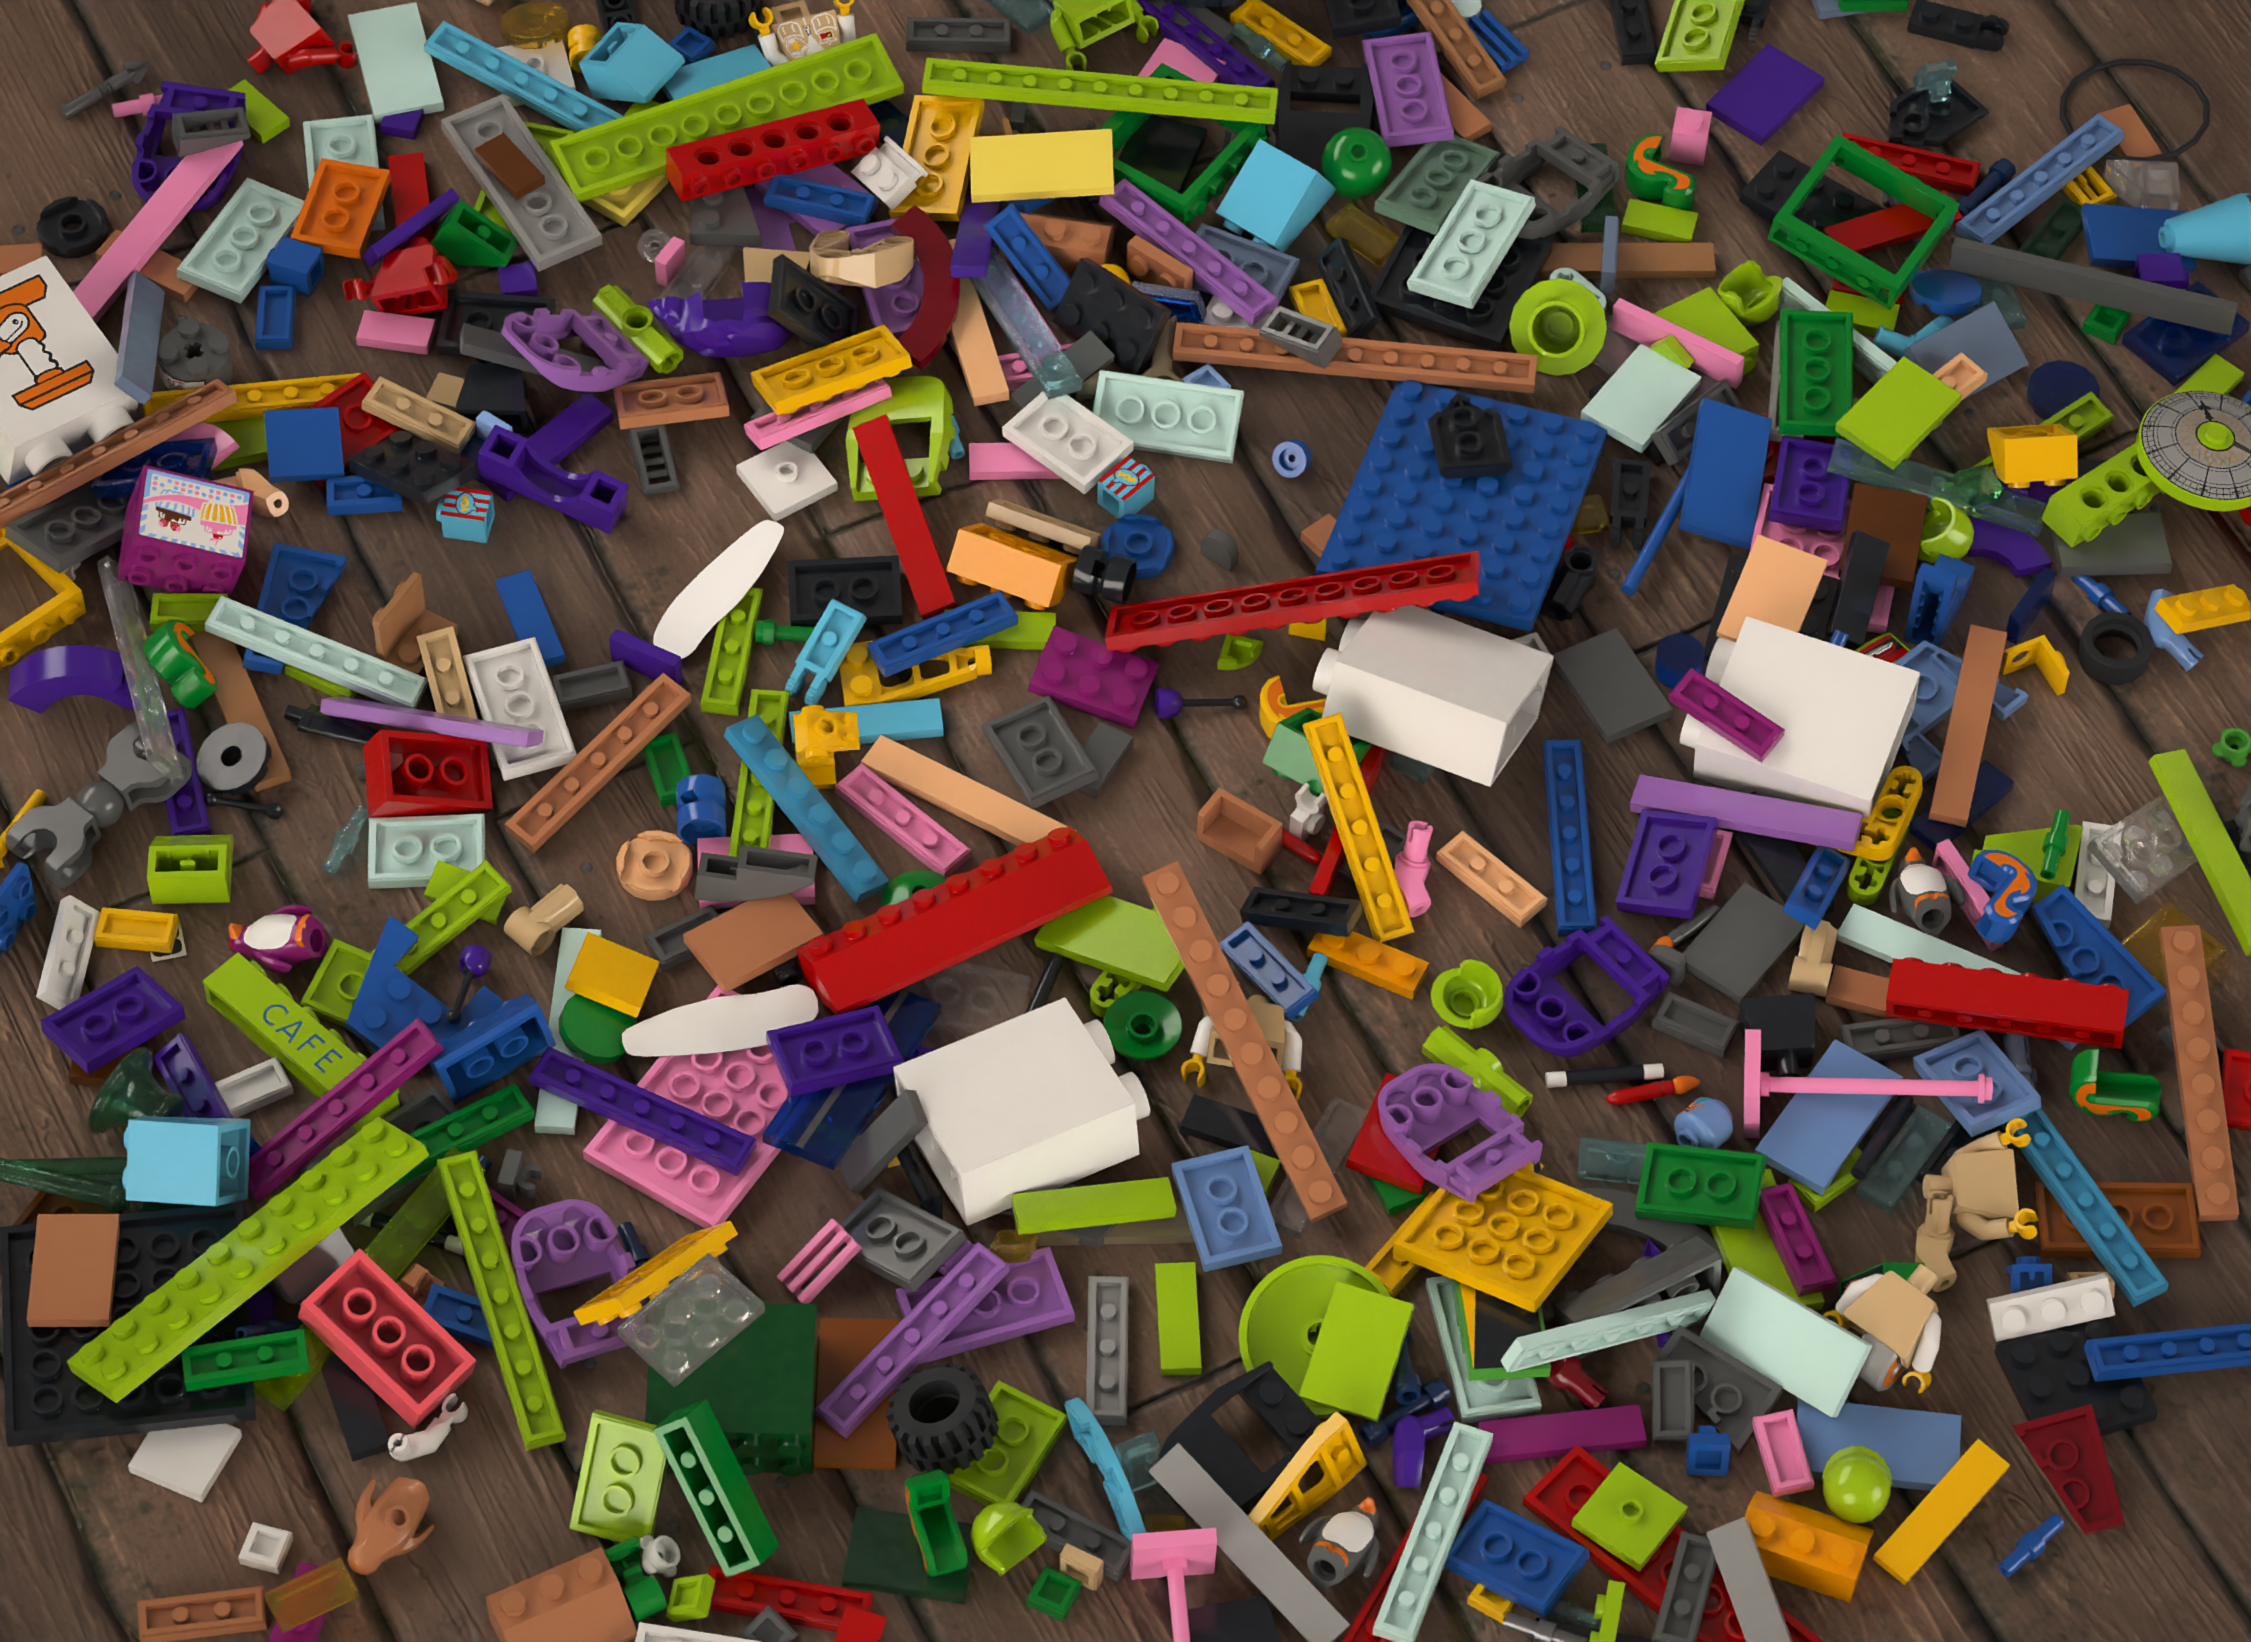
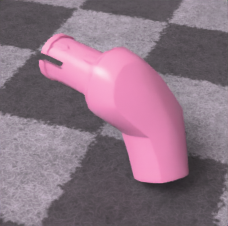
M1411 821L1409 823L1404 849L1396 855L1394 862V872L1410 918L1422 915L1431 905V899L1424 882L1431 866V862L1427 857V850L1433 827L1431 825L1428 826V823L1423 821Z

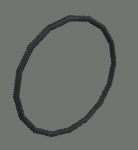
M2121 58L2093 65L2074 77L2060 97V120L2070 136L2074 130L2066 117L2067 98L2078 82L2096 71L2120 65L2151 66L2177 75L2194 88L2203 104V123L2192 140L2172 152L2151 157L2118 156L2109 152L2102 156V158L2117 163L2150 164L2175 158L2196 145L2210 124V102L2199 83L2180 69L2151 59Z

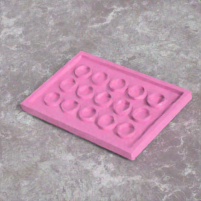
M717 985L707 999L740 994L733 990L724 993ZM768 1044L727 1052L660 1056L637 1086L756 1138L757 1147L738 1176L733 1175L610 1119L583 1150V1157L585 1161L706 1229L726 1221L830 1088L790 1097Z

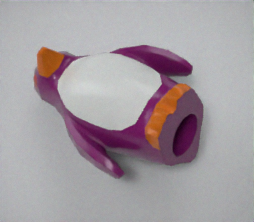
M283 906L250 925L230 923L228 927L230 950L256 961L274 973L289 972L292 967L303 960L325 957L328 947L322 924L311 915L312 909L307 906Z

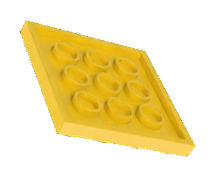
M1522 1167L1478 1194L1476 1201L1473 1203L1439 1187L1393 1243V1255L1535 1313L1613 1215V1203Z

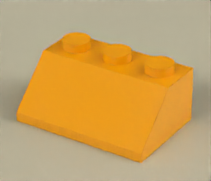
M977 523L959 528L946 571L957 574L956 580L961 583L977 586L979 582L990 586L992 594L1001 590L1006 598H1011L1012 595L1025 599L1024 605L1044 611L1046 607L1049 608L1060 603L1073 580L1078 557L990 525Z
M1756 1490L1744 1517L1749 1522L1768 1575L1850 1603L1875 1530L1778 1497L1773 1498L1772 1495Z

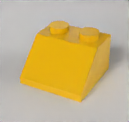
M2061 424L1987 428V437L1996 477L2004 483H2008L2009 488L2030 487V482L2044 481V485L2061 486L2066 485V479H2078L2077 434Z

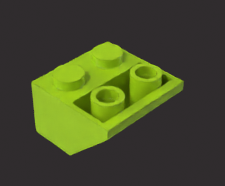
M233 834L156 836L149 845L147 882L152 904L230 903Z

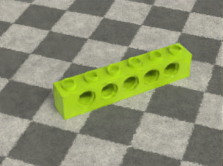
M2136 443L2053 494L2041 519L2073 548L2084 540L2087 542L2093 540L2104 527L2109 524L2112 526L2117 525L2128 512L2134 508L2142 509L2150 502L2153 496L2159 492L2163 494L2165 492L2156 486L2143 470L2137 456Z

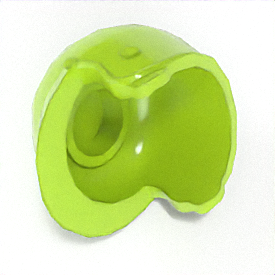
M1747 260L1745 263L1734 268L1723 279L1717 292L1720 299L1743 326H1756L1768 321L1777 311L1783 280L1779 276H1764L1760 265L1754 260Z
M1934 497L1931 500V504L1936 510L1925 514L1917 559L1934 564L1940 554L1953 559H1961L1967 554L1973 543L1974 529L1972 522L1965 512L1954 506L1950 501Z
M1470 959L1460 963V968L1444 971L1436 978L1431 990V1002L1439 1016L1447 1023L1468 1030L1479 1029L1497 1018L1503 1007L1504 992L1498 974L1489 965Z
M1849 1446L1838 1450L1827 1461L1822 1475L1823 1496L1827 1506L1840 1519L1851 1523H1864L1880 1515L1888 1503L1891 1486H1893L1890 1468L1879 1453L1863 1446Z
M998 1501L983 1508L974 1519L971 1528V1543L976 1555L982 1562L996 1571L999 1576L1005 1574L1047 1541V1535L1043 1528L1032 1516L1034 1509L1023 1507L1011 1501Z

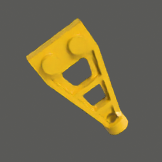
M872 641L853 643L839 666L845 707L911 701L977 679V676L992 674L989 645L972 646L969 648L960 647L930 659L946 661L949 664L948 673L937 677L922 678L919 664L912 666L911 678L904 683L892 687H885L879 681L878 667L867 650V643Z
M1336 1411L1326 1422L1319 1424L1248 1515L1271 1541L1326 1502L1367 1465L1348 1420ZM1318 1461L1324 1476L1318 1484L1307 1492L1302 1493L1298 1486L1299 1481L1309 1467ZM1288 1495L1291 1505L1271 1518L1272 1514Z

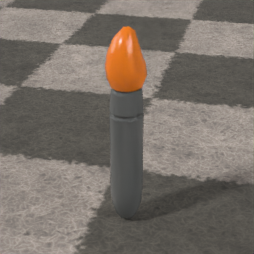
M1715 904L1704 908L1695 914L1692 919H1688L1666 936L1659 938L1652 948L1655 945H1666L1673 948L1707 926L1722 909L1721 906Z

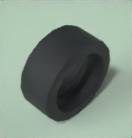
M2121 612L2099 614L2088 621L2082 632L2078 658L2083 669L2096 680L2115 685L2130 683L2142 676L2146 670L2152 652L2153 638L2148 627L2136 617ZM2107 636L2120 637L2129 641L2136 648L2137 655L2127 660H2113L2098 652L2094 647V641Z

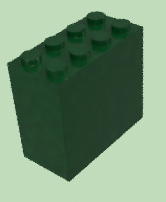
M653 1301L645 1422L658 1426L672 1412L707 1399L744 1475L755 1476L760 1473H781L785 1476L794 1477L803 1473L813 1474L819 1354L817 1304ZM668 1462L666 1474H674Z

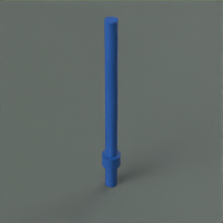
M1689 466L1621 586L1622 592L1626 595H1634L1682 509Z

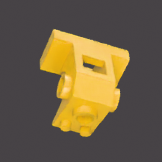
M820 705L805 706L801 709V713L793 714L796 764L817 790L834 789L836 785L834 752L860 750L857 712L824 710V707Z

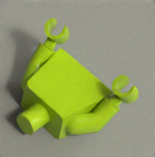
M1052 0L1054 10L1050 15V29L1061 54L1065 53L1067 56L1065 70H1073L1072 65L1076 64L1081 66L1083 71L1086 72V56L1081 52L1075 51V48L1082 49L1134 22L1138 24L1135 35L1140 42L1147 43L1148 31L1156 37L1158 30L1157 19L1150 15L1144 16L1142 14L1144 9L1137 0Z

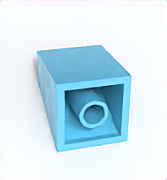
M1259 139L1215 213L1225 220L1222 226L1234 234L1241 236L1244 231L1254 237L1252 239L1253 242L1284 253L1332 197L1336 187L1316 170Z
M140 1117L128 1120V1126L124 1132L127 1166L122 1176L123 1187L126 1189V1200L219 1206L248 1199L250 1119Z

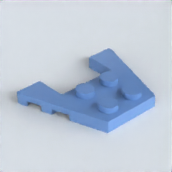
M1925 640L1894 663L1920 672L1915 708L1899 749L1908 766L1916 768L1921 773L1922 784L1939 771L1942 753L1923 735L1951 714L1962 659ZM1998 678L1991 711L2003 721L2027 702L2028 694L2017 687L2013 690L1999 683L2000 679Z

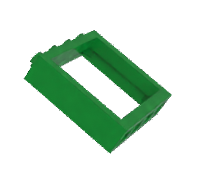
M1161 63L1149 76L1153 78L1195 81L1164 63ZM1116 111L1099 128L1112 129L1113 155L1152 114ZM1211 119L1239 134L1183 194L1176 192L1113 157L1114 186L1124 178L1187 227L1197 215L1201 217L1206 205L1214 197H1219L1229 180L1234 175L1239 174L1258 140L1261 139L1265 142L1267 139L1266 124Z
M1837 134L1775 216L1767 239L1891 310L1953 225L1960 204L1952 200L1947 194L1940 193L1924 184L1917 177L1909 175L1891 165L1887 160L1879 158L1861 148L1854 141L1847 140ZM1832 163L1934 220V223L1896 275L1794 217V214Z

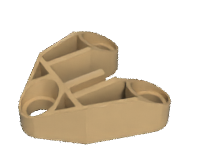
M827 230L819 232L809 246L810 273L828 284L878 288L901 281L911 271L915 263L914 239L906 236L887 237L862 250L856 248L850 251L849 232Z

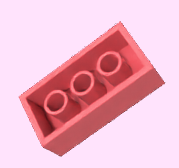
M360 1248L314 1290L300 1306L298 1318L414 1430L443 1403L449 1394H452L464 1383L474 1370L477 1360Z

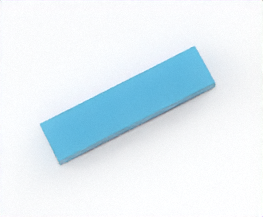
M940 698L824 709L829 711L857 712L860 744L875 743L880 735L893 741L944 736ZM801 711L789 712L793 750H795L793 714H799Z

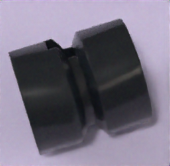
M1085 545L1074 570L1073 591L1095 596L1100 592L1103 599L1124 605L1131 594L1136 578L1137 559L1117 553L1109 557L1106 550ZM1104 570L1102 579H1100L1101 571Z

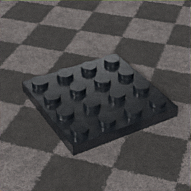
M1407 224L1370 291L1378 311L1500 351L1510 332L1509 325L1513 307L1523 293L1535 285L1553 250V241L1542 237L1536 239L1516 237L1473 309L1408 290V279L1436 235Z

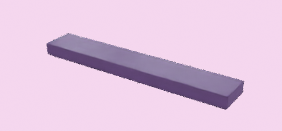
M1124 178L1114 186V194L1100 196L1099 205L1140 238L1193 269V279L1252 326L1278 306L1277 297Z
M341 696L321 699L320 712L325 715L523 748L538 746L543 743L544 730Z
M1641 774L1630 801V812L1641 813L1642 809L1716 817L1719 828L1853 852L1863 823V814Z
M978 1242L815 1408L816 1416L847 1439L1010 1272L1009 1265Z

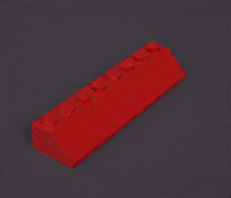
M1070 826L1061 827L1050 831L1047 836L1032 843L1018 845L1014 851L999 858L987 859L979 867L966 873L954 874L947 878L946 882L935 887L919 890L912 897L904 901L883 906L877 913L862 920L850 921L842 929L831 934L817 936L811 939L808 944L796 950L807 987L813 989L816 997L834 1014L839 1015L855 1011L1111 894L1113 890L1087 840Z

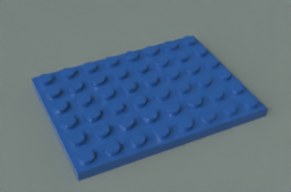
M1413 380L1397 381L1318 562L1315 575L1479 550L1481 559L1479 595H1474L1472 598L1461 602L1452 601L1451 599L1436 601L1427 607L1531 632L1605 446L1608 430L1589 421L1419 383ZM1457 393L1470 398V403L1482 410L1489 408L1500 414L1513 464L1512 470L1505 475L1444 478L1439 474L1429 432L1428 419L1436 412H1441L1449 405L1450 399Z

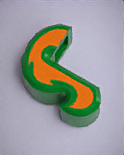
M1653 133L1636 140L1630 147L1626 159L1624 180L1627 189L1636 197L1646 200L1662 199V205L1690 211L1694 206L1697 187L1696 180L1693 175L1659 162L1663 154L1665 135Z
M170 619L145 639L143 650L153 670L170 684L171 695L185 708L195 709L217 691V679L187 642L196 631L184 621Z
M2099 1048L2085 1050L2073 1059L2069 1095L2072 1103L2083 1112L2095 1116L2127 1113V1119L2132 1122H2146L2158 1115L2161 1083L2151 1074L2098 1070Z
M938 1469L907 1477L904 1483L906 1505L915 1538L921 1549L926 1573L931 1577L965 1569L968 1564V1555L950 1502V1482L947 1473Z

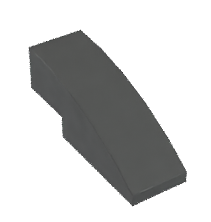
M741 845L739 857L701 852L695 900L715 902L751 901L798 891L814 884L818 855Z

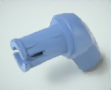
M2164 589L2153 590L2149 598L2143 623L2148 627L2153 638L2152 644L2156 649L2158 647L2160 649L2165 648L2187 672L2199 662L2198 659L2200 660L2204 654L2183 634H2176L2154 610L2161 598L2174 596V594Z

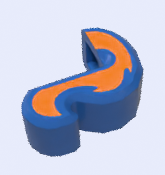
M1984 850L1976 855L1968 876L1991 892L1996 891V893L1985 905V913L1976 923L1979 934L1985 940L1997 944L2005 943L2015 934L2023 915L2027 912L2036 894L2038 882L2033 871L2019 858L2001 850Z

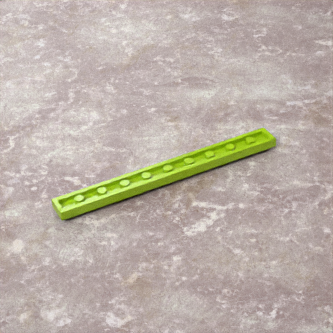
M926 58L922 82V93L1263 124H1275L1278 101V88Z

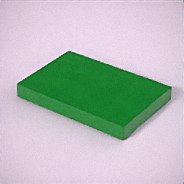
M1647 1142L1635 1205V1217L1755 1230L1767 1162L1766 1154Z

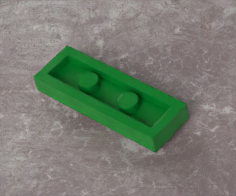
M304 1329L191 1346L181 1352L187 1392L310 1372Z

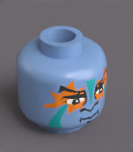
M1708 1097L1696 1099L1675 1118L1674 1129L1679 1145L1711 1149L1720 1147L1731 1137L1733 1132V1119L1729 1108L1717 1099Z

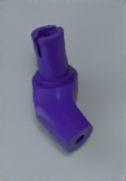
M1442 1407L1440 1410L1419 1418L1407 1414L1396 1423L1392 1441L1394 1486L1421 1488L1426 1441L1450 1433L1454 1422L1447 1423V1421L1455 1419L1448 1407Z

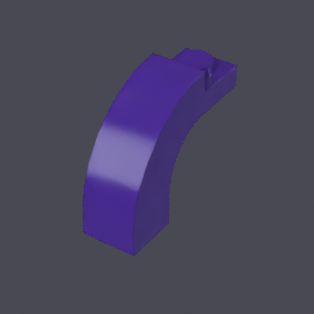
M82 645L53 647L31 654L11 669L8 701L41 714L61 698L72 695H91L106 699L138 713L146 706L149 675L123 665L124 654L116 651Z

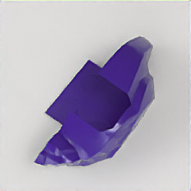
M743 282V297L702 300L700 291L686 299L667 296L664 299L655 298L647 302L654 317L669 330L671 336L680 345L703 356L746 357L777 351L793 333L768 316L770 282Z

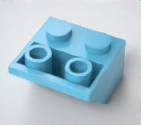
M617 22L579 62V66L593 98L642 104L648 103L655 97V94L674 76V73L685 63V60L679 52L645 25Z

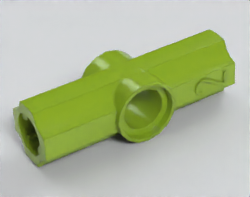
M608 284L599 290L597 296L592 300L593 309L598 310L650 361L649 364L658 373H665L667 375L675 370L683 359V350L653 322L652 312L645 306L636 305L617 285L611 286Z
M1445 1025L1443 1027L1438 1026L1433 1030L1422 1045V1053L1434 1063L1457 1068L1472 1077L1473 1085L1484 1093L1489 1090L1496 1093L1502 1098L1501 1106L1510 1115L1515 1113L1521 1118L1532 1103L1533 1095L1503 1072L1500 1061L1493 1053L1484 1048L1475 1050Z

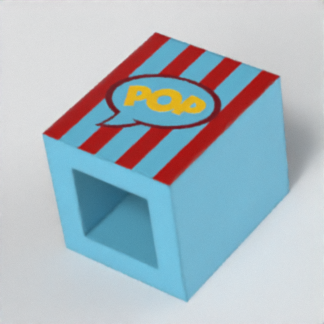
M1127 456L1098 480L1097 503L1117 519L1125 515L1136 514L1154 499L1155 476L1146 465L1139 464Z
M458 487L448 492L445 500H439L436 520L442 524L443 537L487 543L495 516L492 492Z

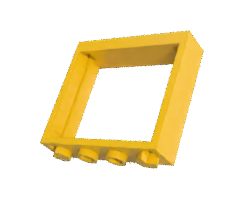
M6 526L0 529V551L10 546L58 595L0 632V669L15 663L21 655L35 646L45 643L50 636L65 626L75 623L74 620L86 613L82 590L64 572H56L5 537Z

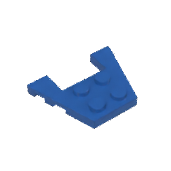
M391 915L387 919L346 1022V1028L374 1050L378 1051L419 1017L439 1041L444 1038H450L462 1031L473 1020L484 1018L496 1011L505 1001L483 985L460 1012L462 1015L461 1021L456 1025L448 1023L446 1014L451 1009L395 968L418 942L419 936Z

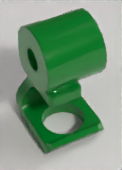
M637 1536L604 1551L617 1579L622 1585H625L622 1592L635 1622L668 1608L665 1596L656 1578L653 1575L649 1577L644 1576L639 1564L640 1541Z

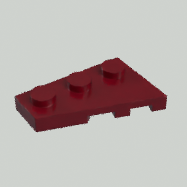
M2092 1404L2012 1425L2086 1536L2126 1525Z

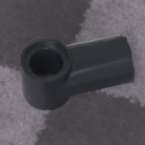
M1578 545L1566 552L1564 565L1542 603V609L1551 618L1561 622L1572 620L1586 593L1595 586L1598 558L1593 549L1588 546Z

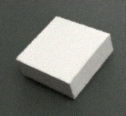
M253 1522L239 1554V1563L279 1575L293 1541L292 1532Z

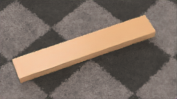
M956 239L948 240L952 250H954ZM960 278V304L956 321L953 322L950 333L973 405L975 407L1009 400V389L973 279Z
M883 735L879 736L861 760L862 764L881 779L1016 846L1039 840L1056 828L1067 827Z

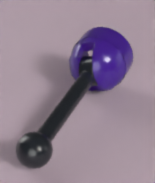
M1157 688L1155 696L1157 718L1175 717L1181 712L1183 707L1233 706L1235 709L1241 710L1247 705V700L1243 695H1236L1233 699H1183L1181 694L1175 689Z
M467 945L463 948L460 955L459 969L465 978L453 1009L449 1010L446 1014L447 1022L452 1025L458 1024L462 1019L460 1011L472 979L480 978L489 970L492 955L482 946Z

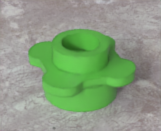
M2225 729L2222 732L2220 742L2213 744L2212 754L2217 758L2223 757L2226 761L2231 762L2234 767H2243L2247 762L2246 757L2251 753V738L2242 729Z

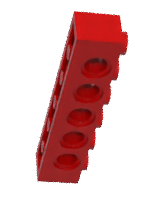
M859 99L666 148V176L683 202L769 180L778 174L789 175L869 154L875 147L879 149L880 124L865 100Z

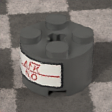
M190 318L180 321L177 327L163 336L158 345L157 360L160 376L166 391L200 388L215 379L221 380L226 385L234 384V364L228 336L217 327L202 322L199 323L196 319Z

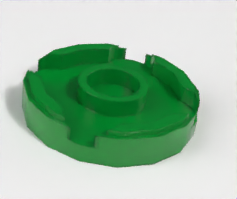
M577 993L567 1000L558 1018L559 1034L565 1046L571 1052L575 1050L578 1054L583 1055L581 1059L599 1064L618 1061L625 1055L626 1050L622 1044V1033L636 1024L635 1017Z

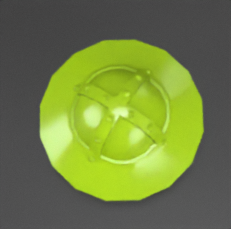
M1562 278L1541 281L1526 290L1513 307L1509 325L1512 345L1517 353L1538 355L1536 371L1554 376L1576 373L1592 363L1603 347L1607 331L1605 312L1595 294L1579 282Z

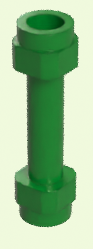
M757 620L755 642L765 645H774L775 640L807 642L815 627L776 625V620Z

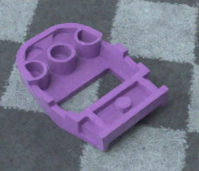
M535 308L532 316L521 311L507 316L501 334L543 376L552 383L569 390L584 392H604L641 378L650 362L598 310H592L589 316H581L575 309H562L560 315H550V311L546 308ZM579 335L582 338V342L587 347L593 349L604 360V364L612 370H608L605 366L594 367L591 372H581V366L575 359L557 353L559 343L556 340Z
M1439 1063L1422 1064L1388 1082L1379 1093L1378 1111L1380 1124L1395 1148L1424 1179L1470 1203L1476 1201L1478 1194L1530 1162L1536 1164L1540 1161L1543 1144L1539 1140L1531 1143L1523 1134L1524 1123L1515 1113L1510 1115L1501 1106L1502 1098L1492 1090L1484 1093L1473 1085L1472 1077L1457 1068ZM1477 1123H1480L1493 1134L1490 1138L1447 1164L1440 1159L1435 1162L1426 1156L1429 1152Z
M579 1199L563 1200L527 1212L515 1225L511 1241V1259L531 1325L560 1369L566 1368L567 1364L639 1342L641 1345L645 1344L651 1336V1325L645 1327L641 1313L642 1308L626 1318L621 1319L618 1316L599 1326L597 1321L581 1326L576 1316L551 1324L547 1320L537 1296L605 1275H610L613 1284L634 1271L636 1267L631 1252H625L617 1239L619 1232L609 1216L593 1203ZM643 1299L640 1301L642 1306H644L645 1300Z

